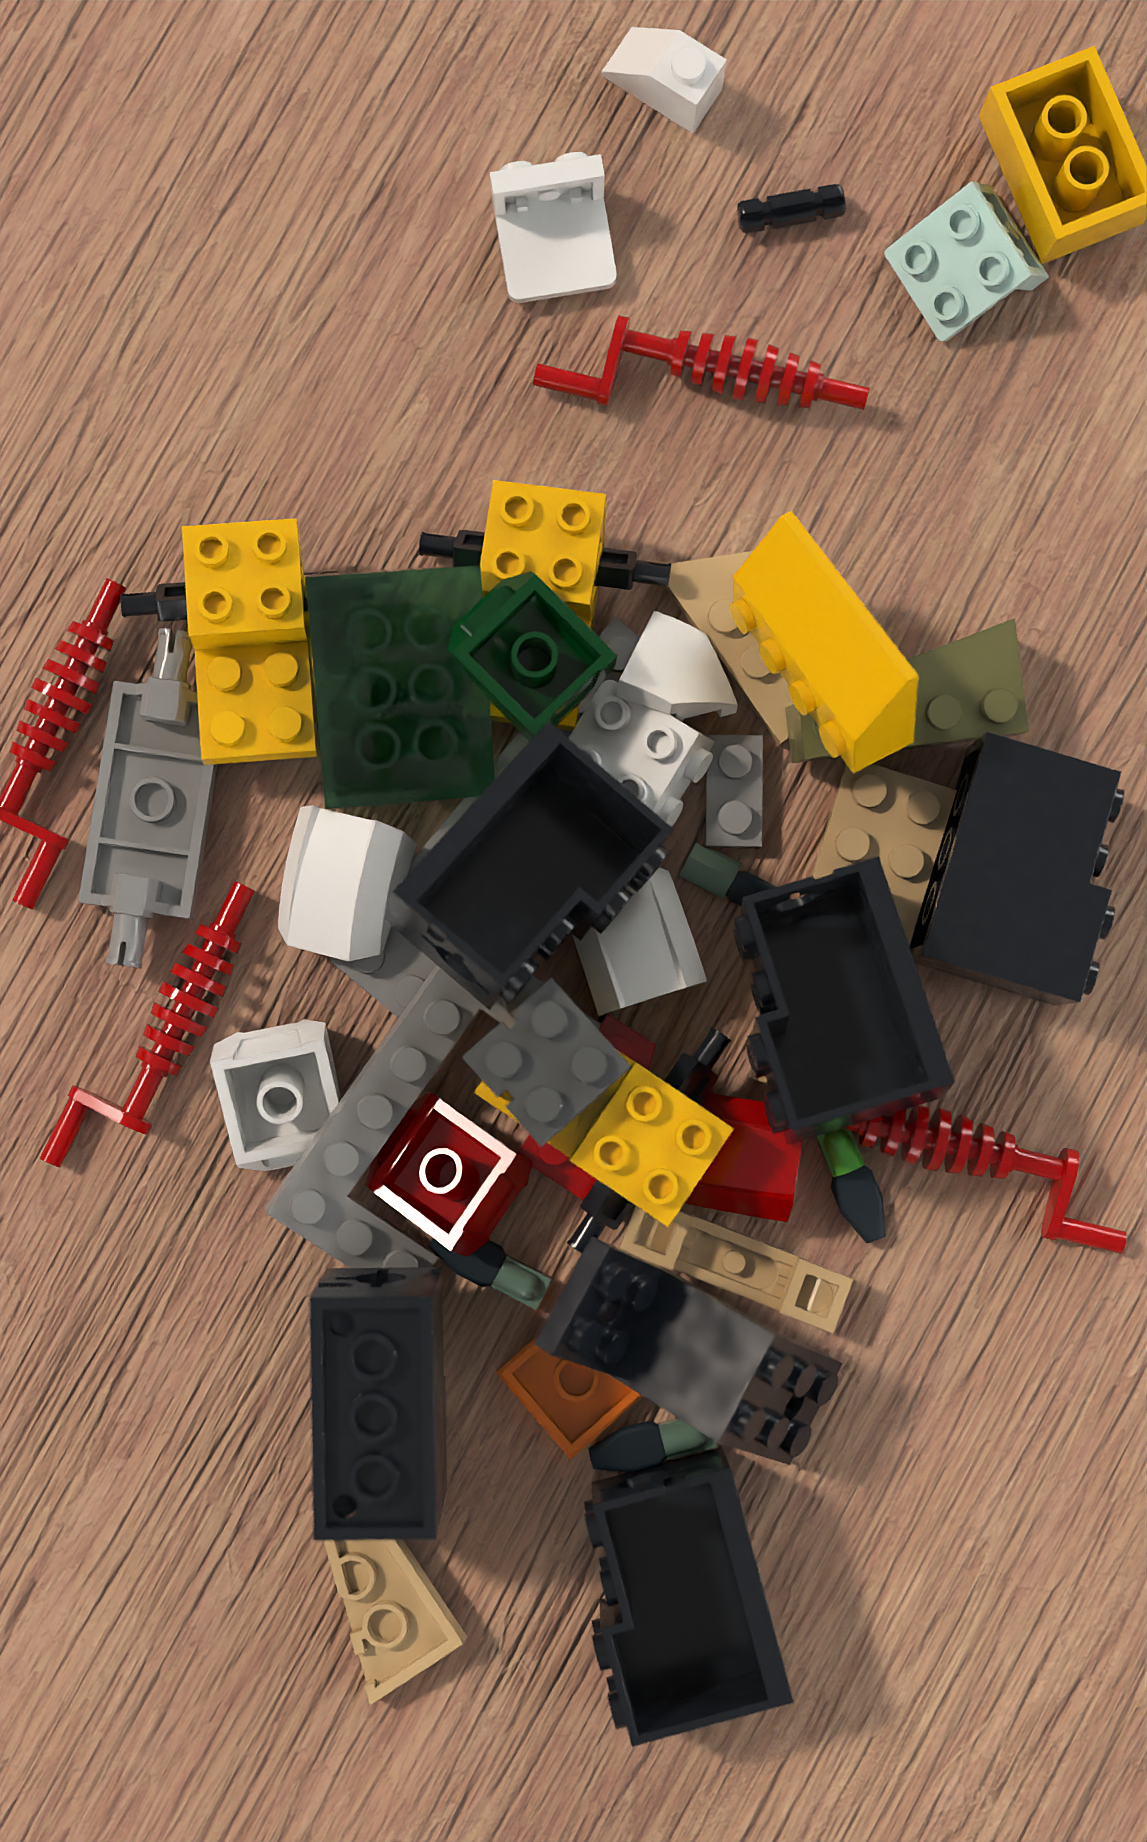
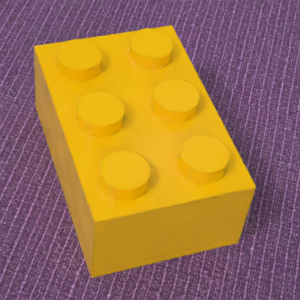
M1095 45L990 87L978 116L1042 264L1144 224L1147 219V165Z

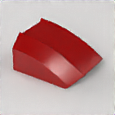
M428 1091L414 1101L371 1162L365 1186L450 1251L468 1257L489 1241V1236L521 1189L527 1186L532 1162L453 1106Z
M708 1093L700 1106L734 1128V1130L684 1204L788 1223L794 1202L803 1140L787 1145L783 1131L773 1134L766 1116L764 1104L761 1101Z

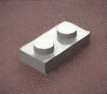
M707 734V737L714 740L715 743L709 751L713 754V759L705 773V848L760 849L762 847L763 735Z

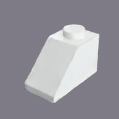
M631 27L602 70V77L693 134L723 89L727 60L680 30Z

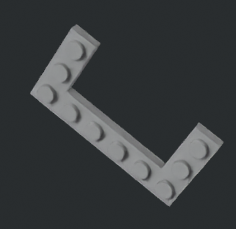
M436 965L264 1207L266 1213L349 1268L433 1267L439 1258L433 1250L351 1197L349 1193L479 1009H482L497 1021H503L512 1029L519 1021L511 1013L544 983L532 975L531 980L510 1004L500 998L488 1010ZM584 1013L585 1016L598 1029L601 1024L593 1018H591L586 1013Z

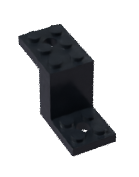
M591 1236L534 1343L552 1356L609 1374L717 1443L788 1465L791 1464L794 1457L800 1455L806 1448L812 1432L810 1425L820 1406L826 1404L833 1396L838 1385L837 1373L843 1364L824 1352L779 1334L676 1273Z

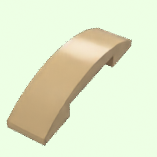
M635 1205L619 1246L620 1249L669 1270L674 1269L830 1333H834L853 1283L852 1278L681 1210H679L671 1224L667 1227Z

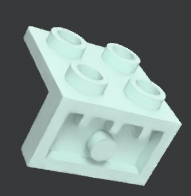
M973 181L905 233L884 252L885 257L939 341L951 339L1016 289L1032 291L1049 278V275L992 186Z

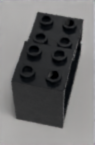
M547 722L392 892L384 920L488 1010L500 998L510 1004L531 980V976L540 966L534 961L537 955L548 961L567 939L570 932L581 941L592 927L600 934L605 931L633 896L626 888L630 886L635 892H638L669 855L670 851L663 846V843L674 829L550 722Z
M986 732L966 748L955 786L957 792L909 945L915 964L1051 1005L1080 1003L1083 994L1090 995L1099 972V962L1093 961L1098 939L1105 940L1107 938L1115 916V907L1108 905L1112 890L1091 884L1090 882L1092 877L1098 878L1101 875L1107 860L1109 847L1103 844L1102 840L1107 822L1114 823L1123 804L1124 790L1117 788L1122 772Z
M879 856L834 869L832 874L817 879L811 876L742 897L741 916L734 918L736 929L733 930V934L742 962L753 961L756 972L752 973L753 983L750 984L759 1013L758 1016H755L753 1034L747 1036L748 1045H745L755 1078L765 1076L770 1091L765 1092L766 1100H763L772 1133L775 1134L783 1131L786 1143L789 1145L943 1098L953 1086L955 1080ZM795 893H800V896H802L791 901L783 902L789 900L790 895Z
M442 1267L327 1268L318 1282V1287H315L309 1297L313 1541L436 1540L447 1491Z
M715 1448L664 1462L660 1466L636 1472H627L592 1482V1499L584 1501L586 1510L584 1517L593 1549L604 1546L606 1556L599 1558L601 1567L599 1573L605 1598L599 1599L600 1618L592 1620L594 1632L592 1640L600 1671L612 1670L613 1675L606 1677L609 1688L607 1696L616 1730L627 1727L631 1746L633 1747L794 1703L734 1477L724 1448Z

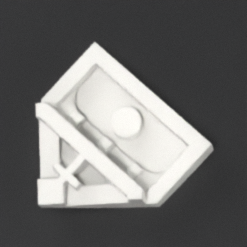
M654 611L619 679L616 696L669 714L681 722L685 718L717 711L720 717L736 713L737 701L706 633L671 616Z

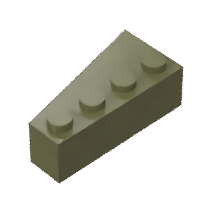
M1015 618L907 659L908 663L918 674L914 742L900 750L974 742L986 732L1006 738L1029 732ZM794 704L786 707L785 712L792 763L834 759L826 750L819 735V726L810 714L802 715Z

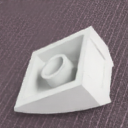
M314 805L300 807L287 855L279 904L278 929L287 946L345 961L380 955L384 950L391 925L384 920L390 898L395 888L407 876L417 844L404 831L377 820L356 817L319 808Z
M659 867L638 892H635L628 886L626 889L633 896L602 934L598 933L593 927L581 941L572 934L598 1017L646 1000L707 982L686 916L668 870Z
M303 1019L296 1023L245 1033L237 1032L213 1046L210 1064L237 1167L270 1171L294 1166L341 1100L326 1023Z

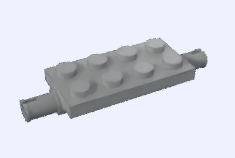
M160 628L158 631L159 640L153 677H148L146 683L139 684L120 681L113 682L78 898L79 903L109 907V912L115 913L108 958H106L105 963L142 969L143 964L141 961L148 919H154L155 914L194 919L218 764L204 765L201 760L197 692L192 691L191 685L186 683L192 648L189 634L181 630H177L176 634H172V629Z

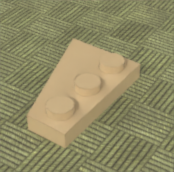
M404 1540L324 1541L338 1595L343 1598L352 1629L350 1638L355 1655H359L366 1680L364 1688L369 1706L464 1644L467 1638L466 1634Z

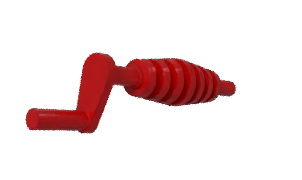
M618 315L614 326L602 378L538 363L533 379L534 386L595 400L597 404L608 406L623 352H628L667 362V365L671 366L670 375L680 379L685 367L693 368L691 383L702 386L706 372L714 373L712 391L723 394L727 377L734 378L736 382L732 399L744 401L748 383L751 382L758 384L755 403L766 404L771 387L780 389L777 405L788 406L792 392L802 395L799 404L800 408L810 409L812 400L818 401V399L864 410L870 390L868 387L824 377L823 373H819L821 364L812 360L810 361L808 372L798 371L800 356L791 352L789 353L786 367L778 366L776 362L779 348L770 344L768 345L764 362L755 360L758 340L747 337L741 357L733 355L737 336L725 335L721 350L716 351L712 350L714 334L702 333L699 346L690 344L692 331L680 330L678 338L673 337L671 340L630 330V318Z
M106 578L87 619L83 620L81 624L72 621L67 631L77 636L75 644L72 645L60 640L54 650L68 657L65 664L62 665L47 659L42 669L58 676L55 685L53 686L35 678L31 688L48 696V699L44 706L30 699L26 700L24 710L39 716L35 726L21 720L19 721L16 731L29 738L25 747L12 741L9 750L10 753L16 755L15 761L17 763L0 796V821L41 839L12 901L32 910L62 849H66L70 840L18 815V812L37 773H41L42 769L51 772L57 763L45 757L49 748H54L63 753L69 743L55 737L59 727L76 734L81 724L65 717L69 707L86 715L89 714L92 708V704L76 697L75 694L79 687L97 694L100 684L86 677L85 674L89 667L104 673L107 662L96 657L95 653L98 647L111 652L114 641L107 637L109 633L107 629L120 604L121 593L125 594L127 589Z
M234 881L214 924L210 923L209 927L200 924L194 933L206 939L202 948L200 949L188 943L182 951L183 954L196 959L192 968L190 969L175 962L169 971L185 980L182 989L164 981L162 982L158 992L175 1000L172 1009L155 1002L150 1013L164 1020L165 1023L162 1029L146 1024L143 1035L155 1041L151 1050L140 1045L138 1047L135 1057L142 1060L141 1066L143 1068L123 1108L83 1088L72 1085L67 1095L69 1099L40 1156L41 1160L53 1166L61 1167L89 1108L127 1128L148 1135L153 1124L143 1117L163 1077H167L168 1073L177 1076L183 1067L172 1060L175 1052L189 1057L195 1049L194 1045L182 1040L185 1032L187 1031L202 1037L208 1029L205 1025L192 1020L195 1012L198 1011L215 1018L219 1007L203 1000L202 997L206 990L221 997L224 996L227 986L213 980L212 977L216 969L231 976L234 965L223 960L222 957L226 949L236 954L239 953L241 943L234 940L236 937L234 932L255 890Z
M927 1106L913 1107L908 1120H905V1109L843 1128L856 1131V1135H859V1143L869 1148H872L877 1137H880V1151L892 1157L896 1154L901 1142L902 1160L913 1165L917 1163L923 1149L922 1165L927 1170L937 1171L945 1157L944 1167L946 1173L960 1174L967 1161V1172L971 1176H983L990 1164L991 1178L1005 1179L1009 1172L1016 1170L1052 1179L1041 1228L1042 1238L1050 1240L1058 1238L1120 1254L1125 1248L1127 1238L1125 1231L1064 1217L1078 1173L1079 1153L1077 1150L1063 1148L1059 1157L1021 1149L1016 1144L1015 1136L1005 1131H1001L994 1142L993 1127L980 1123L973 1135L972 1119L958 1115L951 1128V1111L937 1108L934 1111L929 1123V1108Z

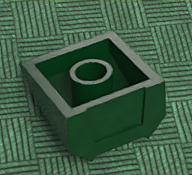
M532 571L501 580L452 627L448 652L460 667L529 742L547 722L556 727L592 691L598 688L615 667L618 656Z

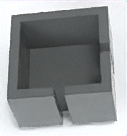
M552 977L511 1013L519 1021L512 1029L501 1021L462 1056L497 1097H500L506 1091L513 1096L514 1099L505 1107L541 1147L631 1068Z

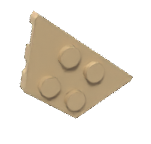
M753 551L671 563L668 588L665 587L691 625L706 633L722 668L778 746H780L789 737L785 708L794 704L789 694L788 683L780 672L772 674L761 658L758 642L750 632L743 634L739 630L729 608L730 603L734 601L733 575Z

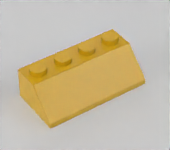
M789 511L781 515L733 575L734 601L729 605L730 612L739 630L743 634L750 632L758 642L761 658L772 674L780 672L788 683L789 694L797 710L804 716L810 714L819 726L820 738L829 754L834 758L841 756L854 774L914 742L918 674L794 513Z

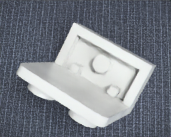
M571 152L559 156L555 162L532 165V163L527 161H516L504 165L500 171L490 172L492 202L509 298L513 302L524 303L604 290L615 285L617 272L604 202L605 175L601 154L587 156V154L582 152Z
M606 680L599 686L568 739L672 827L683 809L684 804L680 799L691 781L694 783L698 782L708 770L713 759V754L709 751L715 741L669 714L617 697L618 683L613 680Z

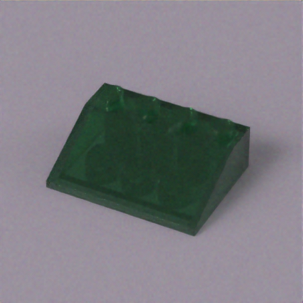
M480 565L303 575L321 796L325 809L479 797L495 780L490 700L448 652L452 627L483 598Z

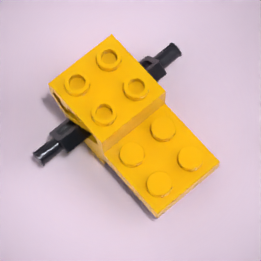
M493 480L485 532L459 530L456 537L422 532L419 542V556L453 559L452 566L455 568L479 571L476 587L479 600L488 594L501 580L532 571L591 630L594 628L600 586L631 590L633 583L636 582L668 588L671 573V563L665 564L637 560L638 554L635 551L604 548L607 515L606 494ZM469 677L463 710L465 717L511 723ZM580 704L555 728L573 731L578 723Z
M297 518L182 526L185 582L158 584L156 592L121 593L120 604L123 618L127 616L157 614L158 620L161 622L188 620V634L195 652L200 747L203 764L213 765L317 757L308 611L341 608V601L375 600L374 575L339 579V573L336 571L304 574Z
M711 1027L693 1057L687 1053L681 1054L664 1081L616 1049L631 1068L547 1142L568 1156L571 1162L597 1179L580 1205L581 1209L587 1214L570 1240L567 1241L571 1247L582 1254L591 1236L599 1238L606 1226L616 1230L633 1205H636L668 1227L734 1130V1128L700 1106L718 1079V1075L711 1069L732 1040ZM481 1081L474 1093L519 1123L505 1107L514 1099L513 1096L506 1091L500 1097H497Z

